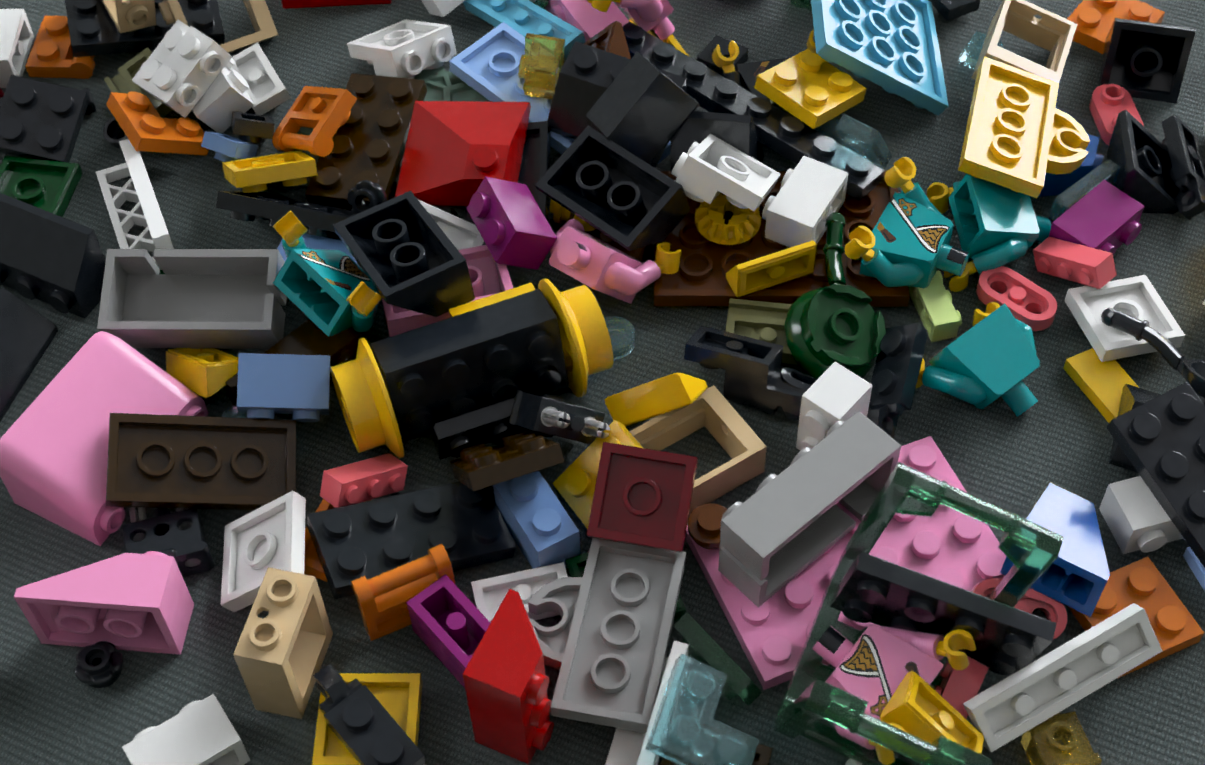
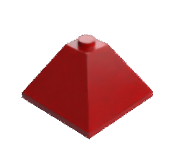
M415 101L395 197L411 191L418 200L430 205L468 206L472 195L476 193L485 176L518 183L531 109L530 102Z

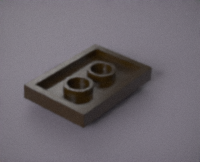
M528 430L503 436V445L493 448L486 447L485 443L464 448L459 451L460 458L450 461L455 479L472 491L565 462L559 443L545 439L544 436H538L535 433H528Z

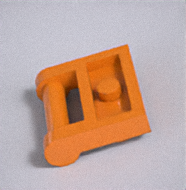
M44 16L25 67L29 77L88 79L92 76L95 69V62L93 61L95 56L73 58L67 16Z
M304 86L275 130L272 139L273 146L283 152H291L294 149L309 151L314 156H328L334 147L332 138L338 128L343 126L349 119L350 110L357 98L347 89ZM301 127L314 128L310 135L297 134Z
M442 544L428 549V555L368 580L365 576L351 581L364 627L371 641L411 625L407 602L446 574L455 584L452 564Z

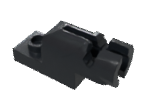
M702 325L685 344V360L697 362L704 368H720L725 370L724 397L727 400L764 410L767 414L774 415L781 406L787 419L799 422L802 395L817 380L792 368L784 367L781 369L784 347L782 345Z

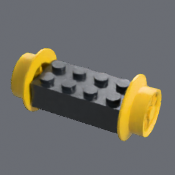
M542 279L539 281L537 290L371 343V348L364 337L358 340L356 359L330 367V372L345 422L358 453L386 445L400 459L404 457L403 442L433 433L435 423L515 398L517 390L540 396L569 387L575 396H585L588 376L612 368L614 358L608 328L592 291L586 285H581L560 292L549 279Z

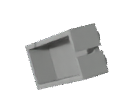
M107 249L97 324L99 332L104 331L121 338L133 348L270 349L283 339L285 312L281 305H286L287 296L273 284L285 263L278 249H154L153 257L165 274H160V269L146 249Z
M860 411L845 422L840 420L833 424L823 440L813 448H803L793 458L789 467L779 475H769L762 481L754 495L743 503L740 501L734 503L726 510L721 518L718 571L757 607H760L855 528L856 522L836 505L837 502H840L860 521H863L891 498L901 445Z

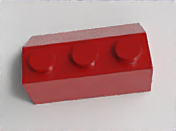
M509 589L462 675L475 742L529 764L536 750L543 751L551 738L554 728V722L550 721L549 715L552 701L547 696L549 676L545 675L543 652L519 592Z

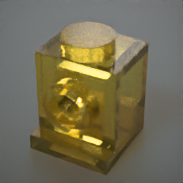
M531 33L526 34L525 55L522 54L518 72L519 78H524V95L553 100L559 72L564 64L565 39Z
M1075 711L1065 714L1057 713L1025 732L1020 740L1031 765H1101L1102 763L1099 753L1093 752ZM1062 740L1064 745L1059 744L1056 741Z

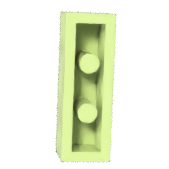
M939 270L936 271L929 286L926 288L909 286L910 297L925 329H927L930 341L936 342L957 337L959 326L962 324L960 312L955 310L952 304L950 291L946 290L943 285L941 272Z

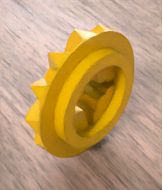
M719 194L711 204L704 201L700 203L698 209H695V224L700 234L714 243L722 245L741 244L754 237L760 228L759 206L755 211L749 208L741 209L732 205L726 199V195ZM725 211L733 212V216L728 224H725V219H723Z

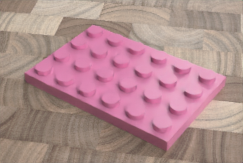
M931 436L901 446L891 498L866 519L860 521L840 502H837L836 505L856 522L855 528L760 607H757L718 571L720 548L705 549L699 546L689 535L688 525L685 534L687 543L764 690L829 665L830 663L813 651L812 648L830 625L853 644H855L870 624L877 625L871 622L860 623L852 621L845 617L842 611L830 607L835 589L860 552L970 592L976 584L989 578H1000L1022 585L1000 573L1007 553ZM991 594L986 596L987 598L992 600L997 598L996 596Z

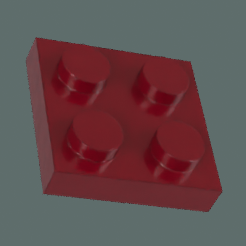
M603 442L587 536L682 553L698 458Z

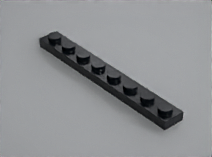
M631 22L622 26L631 58L636 52H639L658 69L686 78V93L695 99L701 108L713 113L752 116L759 142L796 164L799 163L803 156L848 172L846 194L858 201L880 184L885 170L874 165L865 157L855 154L838 144L834 139L824 136L804 124L798 118L788 115L771 105L767 100L759 98L740 87L736 82L723 77L706 67L705 64L675 49L671 44L665 43L649 34L640 26L634 25Z

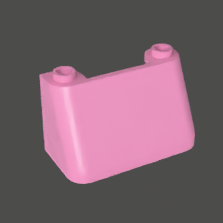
M104 331L95 333L0 439V477L14 503L98 546H101L111 533L116 532L121 527L125 518L124 507L105 506L110 413L207 417L209 414L204 400L121 338Z

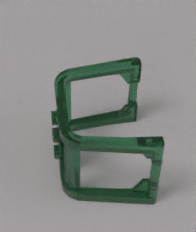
M898 462L838 561L782 700L774 730L792 739L799 735L804 736L864 765L884 764L878 760L874 749L869 750L839 735L836 729L819 721L822 719L830 721L849 730L850 733L858 734L921 765H992V759L943 736L929 743L864 713L868 704L867 701L825 682L834 671V668L821 663L823 658L813 651L812 648L830 625L853 644L867 629L864 628L860 631L839 621L838 618L841 611L831 608L830 605L835 589L859 553L869 554L895 513L931 517L939 505L943 504L1005 532L998 548L1014 565L988 598L1011 607L1018 603L1028 589L1056 560L1064 536L949 485L946 481L938 480ZM940 672L930 685L940 686L944 678L940 676ZM894 757V758H895V761H894L892 764H889V765H911V764L906 763V762H904V761H902V760H900V759H898V758H896V757Z

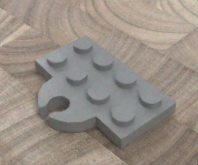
M592 538L583 577H563L546 583L532 595L528 602L530 613L539 615L544 612H556L562 617L561 621L552 627L541 626L534 619H530L543 652L544 664L560 670L551 704L552 716L642 733L647 732L661 684L686 564V552L679 553Z

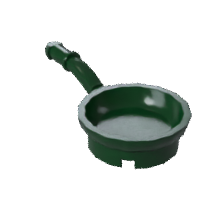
M833 212L826 219V245L823 248L826 274L830 286L818 288L800 295L789 307L784 324L786 343L795 361L811 377L818 379L834 362H837L863 379L875 365L877 355L881 352L880 343L886 334L885 322L880 310L874 312L873 308L868 304L872 299L865 292L846 285L842 264L845 219L842 214Z

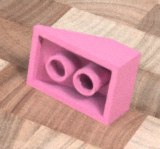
M148 551L144 554H120L16 588L14 594L16 602L41 644L86 647L94 645L99 641H107L114 644L116 650L181 655L194 608V602L174 556H168L157 551Z

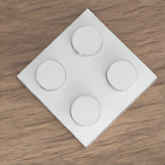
M1146 275L1109 281L1101 289L1082 286L1071 288L1067 291L1064 301L1101 362L1157 352L1156 349L1143 339L1138 341L1134 336L1104 324L1101 314L1107 308L1117 309L1141 321H1149L1151 328L1161 333L1176 348L1181 347L1185 334Z
M291 491L225 525L221 587L222 607L236 612L253 604L268 567L304 574L305 497L295 491Z

